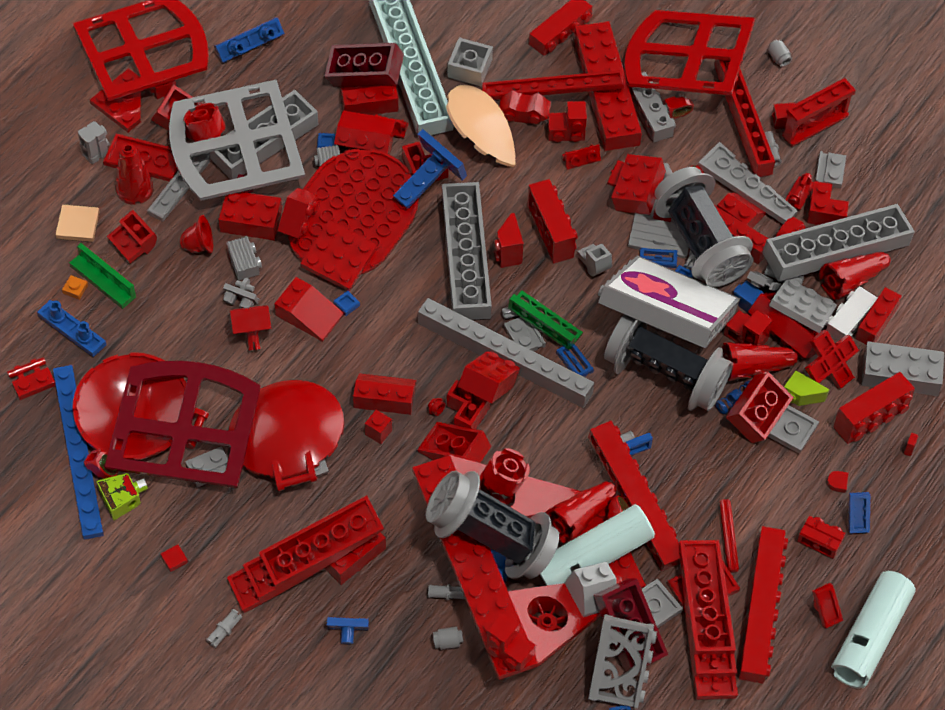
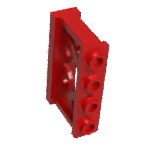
M843 78L786 109V114L788 115L785 131L782 132V136L791 146H795L849 116L848 108L851 96L855 94L856 89L846 78Z

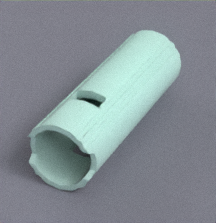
M635 504L556 549L553 558L543 572L540 573V576L546 586L565 583L574 570L606 561L609 564L655 538V532L639 505Z
M886 571L880 574L831 666L835 670L834 677L842 683L857 689L867 686L915 594V586L904 575L894 571Z

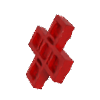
M823 330L810 340L818 355V358L805 367L812 380L820 383L827 376H830L836 388L841 389L855 378L846 361L855 355L859 349L850 335H845L838 342L834 343L829 332Z

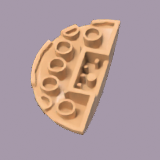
M470 85L456 86L446 97L449 100L446 109L457 131L463 138L468 137L475 143L474 148L483 155L489 153L496 157V162L514 167L516 165L515 149L511 130L498 104L484 91Z

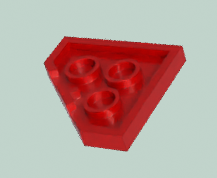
M128 68L115 78L112 83L118 85L138 79L140 76ZM102 89L90 99L92 106L128 133L141 123V91L108 101Z

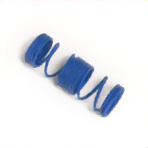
M750 380L741 385L739 390H733L727 394L726 398H721L716 402V407L720 413L726 414L728 412L726 405L721 400H727L729 407L732 408L743 393L740 388L742 386L746 388Z

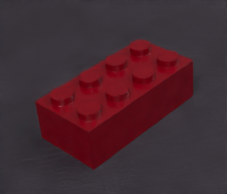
M396 43L332 45L324 77L333 87L397 85L404 53Z
M628 578L593 595L603 620L604 615H611L615 618L654 624L653 631H657L655 644H650L649 651H653L651 663L669 655L638 579ZM611 626L612 629L620 632L623 635H625V633L628 630L626 628ZM635 631L628 637L631 641L633 637L639 636L636 639V642L642 644L645 640L644 634L640 631ZM618 642L616 646V644L613 643L615 649H617L621 644ZM624 647L618 654L624 671H629L635 665L631 654ZM645 649L638 651L642 661Z

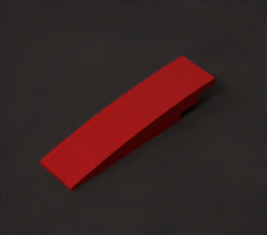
M366 495L260 551V556L243 564V569L228 576L227 579L242 611L246 613L324 569L385 529Z
M680 540L683 595L696 700L736 699L738 696L735 678L737 669L734 656L736 647L719 540Z

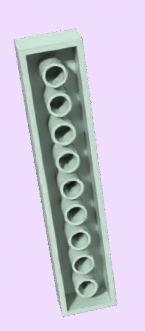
M369 0L383 42L396 43L404 53L398 83L417 135L422 129L430 135L453 130V123L446 109L448 101L410 0Z

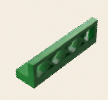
M80 243L77 246L79 255L69 262L72 269L122 309L136 298L134 285L85 245Z
M522 290L518 295L513 294L509 299L508 309L568 350L573 347L583 334L581 330Z

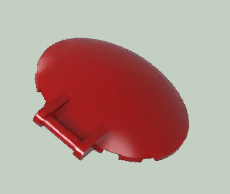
M131 352L129 355L121 356L117 354L102 360V363L95 368L92 367L83 376L74 394L73 416L79 433L95 450L103 449L107 453L109 452L130 367L165 360L145 353ZM171 377L144 381L141 386L134 417L172 423L177 422L187 384L184 378ZM131 387L129 396H135L137 388ZM195 408L193 417L197 419L194 426L202 427L204 421L208 419L209 413ZM130 433L123 458L136 460L154 456L172 445L173 439ZM117 440L115 449L121 450L123 441ZM189 441L186 448L194 449L196 442Z
M303 380L280 381L261 388L243 463L246 469L257 475L264 474L275 478L278 491L285 490V487L317 481L315 468L319 466L320 461L326 456L330 457L335 451L340 436L343 435L344 415L336 397L326 388ZM241 405L237 408L231 419L229 431H234L236 428Z

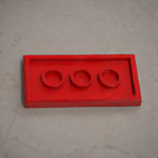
M115 134L103 160L104 166L117 169L121 146L124 144H134L144 160L150 177L170 182L178 171L171 147L120 134Z

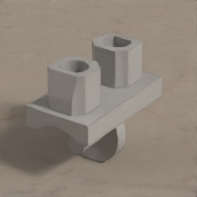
M244 278L242 282L237 280L235 285L240 288L225 283L223 287L226 291L223 299L224 302L234 305L237 297L242 298L239 305L240 308L253 307L254 303H259L260 299L257 298V295L247 291L253 292L255 288L250 285V279Z

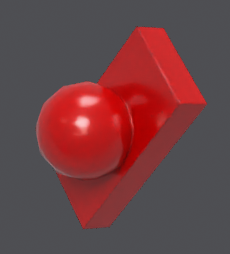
M828 583L812 590L814 596L813 606L819 613L822 626L829 628L843 621L833 584Z

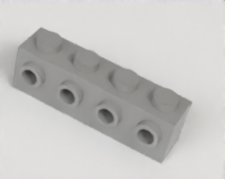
M646 72L642 73L643 76H648ZM629 87L634 107L651 140L657 142L673 137L676 127L673 118H670L667 106L663 105L660 93L650 88Z

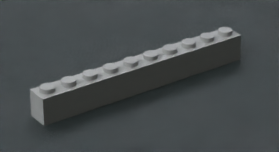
M427 298L418 311L419 325L480 356L486 351L498 354V357L504 360L513 361L516 366L520 367L519 376L582 408L585 407L593 395V381Z

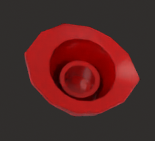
M204 215L199 216L198 221L182 233L180 245L184 250H188L191 253H199L200 251L213 252L212 230Z

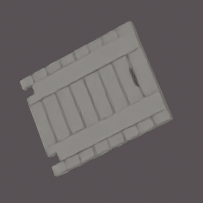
M657 199L651 215L635 213L628 247L638 250L640 248L677 250V257L687 258L689 246L673 219L671 218V222L653 219Z

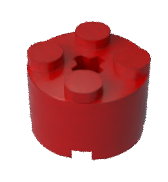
M214 103L200 104L195 107V111L191 112L189 110L184 115V122L194 142L221 137V133L226 127L220 110Z
M509 448L495 452L483 472L486 488L507 497L513 496L520 489L530 472L529 464L527 463L526 465L523 460L524 456L518 451Z

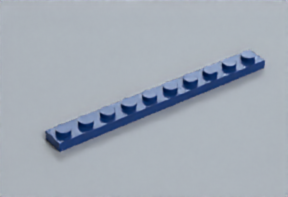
M73 366L53 368L83 538L86 540L104 536L93 474L84 464V460L89 454L87 442L79 433L73 416V398L77 388Z

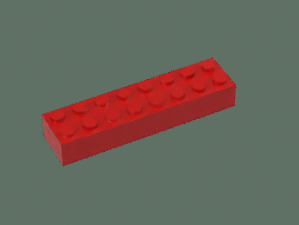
M609 21L575 26L574 42L583 74L623 70ZM626 77L624 88L588 91L604 150L609 151L640 146L642 132Z

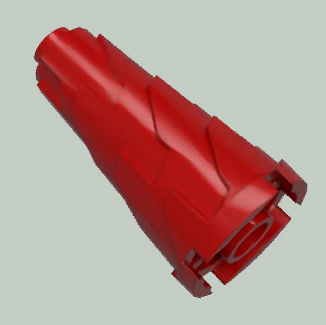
M124 144L119 150L118 178H116L117 195L120 200L127 204L136 205L135 202L138 201L141 204L147 201L153 194V182L138 148L134 144Z
M875 252L826 263L820 268L819 272L820 280L824 278L825 281L821 285L829 297L834 300L841 299L857 287L867 283L869 279L875 277L879 272L888 268L891 262L890 257L887 253Z
M732 342L723 343L721 347L723 349V358L733 362L728 381L751 378V376L767 371L783 370L797 363V353L785 347H769L768 345Z
M604 481L550 507L545 513L550 516L551 526L558 530L559 541L565 543L577 538L592 523L603 508L608 505L611 499L616 496V487L612 482Z

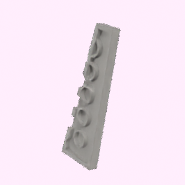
M719 142L698 162V166L704 172L710 174L713 178L782 224L787 219L797 215L798 210L781 195L777 194L773 188L761 182V178L757 174L753 175L748 170V166L736 160L735 155L722 143Z

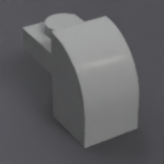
M591 244L577 251L578 257L587 266V271L591 276L598 275L612 267V255L603 244L597 246Z

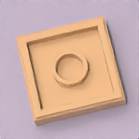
M62 205L56 239L93 242L100 212L99 208Z

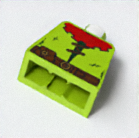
M127 473L97 481L99 492L113 521L139 506L141 502L138 493L148 489L144 478L132 482Z

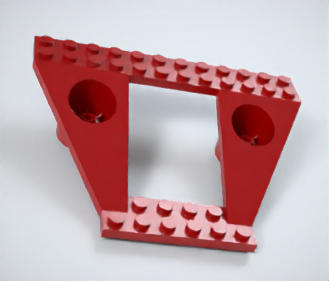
M448 455L412 467V472L426 505H428L440 481L452 471H458L463 475L469 471L476 472L480 478L479 489L504 504L513 503L511 508L528 518L537 513L546 512L550 507L582 492L527 477L513 496L504 499L502 494H492L497 492L486 488L484 485L483 472L486 467L485 464ZM609 504L603 508L580 535L608 520ZM456 530L448 537L440 538L485 648L487 644V630L502 612L520 624L519 633L536 645L535 655L521 672L541 665L601 617V613L583 617L565 583L508 591L489 547L459 530ZM631 552L608 564L616 577V584L628 578L638 579L641 589L646 586ZM538 612L540 613V616L538 618L532 616ZM556 613V614L559 615L560 617H559V618H555V616H553V614ZM562 622L566 624L563 628L557 626V624ZM487 650L499 680L521 673L516 669L509 668L501 658L492 656Z

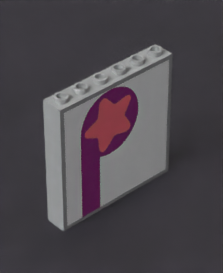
M640 256L630 260L627 265L623 266L622 270L619 269L617 274L613 275L611 280H607L606 284L602 285L598 292V296H600L598 303L704 348L707 347L735 315L741 299Z

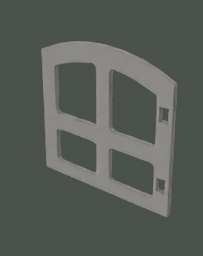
M277 80L179 100L173 103L169 124L172 155L183 180L200 201L305 177ZM256 89H259V90H260V92H257V93H252V94L249 93V91H252V90H256ZM269 96L278 123L262 128L249 129L241 102L257 97ZM205 101V103H214L215 106L227 105L235 133L186 143L184 115L189 110L191 112L196 110L194 105L196 102ZM281 137L290 166L262 172L254 143ZM236 146L239 147L247 171V176L207 184L190 159V157Z

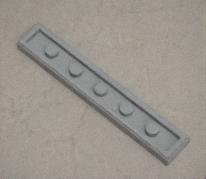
M210 152L190 157L199 174L211 162ZM179 171L147 210L148 215L163 222L189 190Z

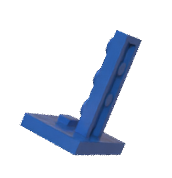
M424 129L418 133L422 147L432 156L393 195L407 209L447 168L462 181L467 177L463 163Z

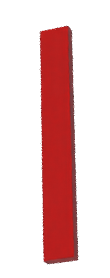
M624 70L484 82L482 83V91L493 100H498L511 91L524 95L539 93L543 96L622 89L625 83Z

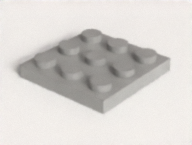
M786 279L769 306L820 333L837 304L833 303L829 298L820 296L813 289L800 285L794 279Z

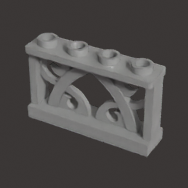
M604 615L589 693L590 700H602L638 708L639 702L643 703L645 690H642V685L647 683L649 676L646 665L647 663L651 664L653 651H649L650 644H655L657 631H653L654 624H645L615 618L611 615ZM611 626L626 628L628 630L625 633V635H623L620 632L612 629ZM640 631L644 634L645 640L642 644L636 642L639 636L633 637L631 641L628 637L631 633ZM618 642L621 643L616 650H612L609 647L611 643L616 644V646ZM625 647L631 654L635 665L623 675L618 676L616 667L609 661H606L605 657L616 656ZM645 649L642 661L638 651ZM607 669L612 670L614 678L611 679V674L606 676L604 671ZM640 672L639 681L637 682L633 677ZM623 684V688L627 692V686H634V694L624 696L619 690V685ZM615 687L616 694L602 692L599 689Z

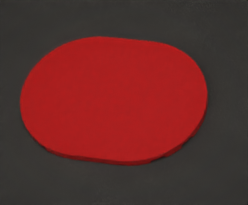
M352 149L325 161L303 188V190L319 195L317 200L319 207L316 212L312 213L311 217H308L307 223L309 228L306 234L299 238L288 235L290 246L295 255L302 261L328 220L377 244V250L361 275L378 267L386 260L407 232L418 210V199L407 209L393 196L412 176L408 168L395 157L374 149Z

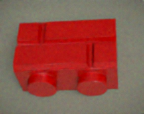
M809 516L800 531L797 542L834 559L846 533L838 526L826 524L819 517L813 518Z

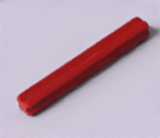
M723 499L720 501V512L727 568L730 573L738 572L739 564L731 501Z

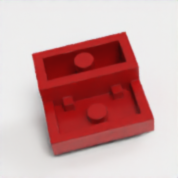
M134 210L119 220L121 225L107 235V238L130 264L144 252L148 254L154 248L157 241L156 234Z

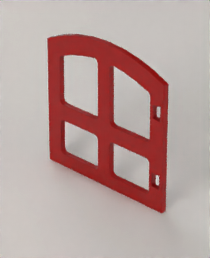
M147 0L73 23V27L108 101L208 69L209 51L204 30L196 16L180 0ZM165 8L183 25V27L140 40L137 38L128 19ZM103 20L102 22L93 24V22ZM109 24H115L125 44L98 52L89 31ZM184 38H191L193 48V60L191 62L160 72L153 71L144 51ZM131 56L141 77L114 85L104 63Z
M655 10L640 24L628 44L625 55V73L628 86L732 95L755 24V18ZM664 22L700 25L694 43L691 46L648 43L647 40ZM714 27L741 29L734 49L707 47ZM642 54L688 57L683 75L679 79L643 76L641 73L640 60ZM703 59L730 61L723 82L696 80Z

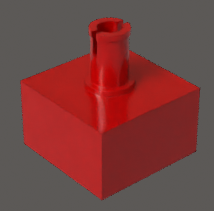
M262 305L230 310L233 334L247 333L248 350H254L253 342L255 343L256 350L261 349L258 332L260 330L272 329L269 306Z

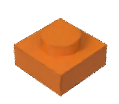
M70 275L62 292L65 295L80 300L88 287V281Z

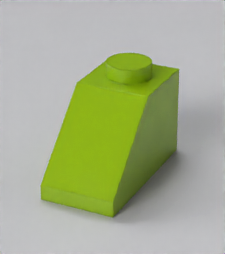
M798 371L794 372L784 386L794 397L790 403H794L797 406L825 402L829 392L828 388Z

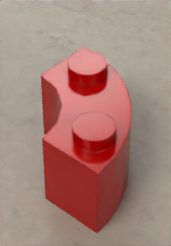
M511 91L501 97L499 107L507 121L538 124L548 119L551 102L539 93L524 95Z

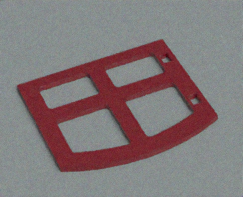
M159 361L131 366L105 469L238 488L261 385L232 370L201 362ZM171 377L188 378L177 422L172 423L134 417L141 386L144 381ZM204 380L220 384L243 395L234 431L192 425L201 383ZM131 387L137 388L135 396H129ZM140 433L172 438L173 441L167 463L157 464L123 458L129 434ZM117 440L123 441L121 450L115 449ZM195 441L231 447L226 471L220 473L182 467L187 443Z

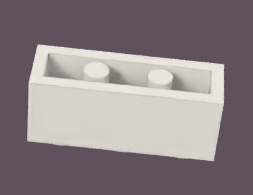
M860 286L855 292L851 291L846 299V303H841L836 310L835 316L831 315L825 324L830 336L836 341H839L845 335L852 337L878 297Z

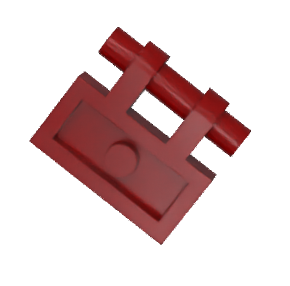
M44 357L37 360L36 358L32 359L30 363L22 366L17 365L14 369L7 371L9 378L18 377L17 380L12 381V385L19 400L56 386L49 368L40 370V366L46 364ZM34 370V373L29 374L27 376L23 375V373Z

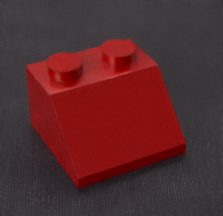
M728 193L717 204V207L751 228H754L766 215V212L737 193Z
M515 213L509 215L497 232V240H494L496 249L494 250L495 261H499L500 268L520 265L523 261L524 242Z

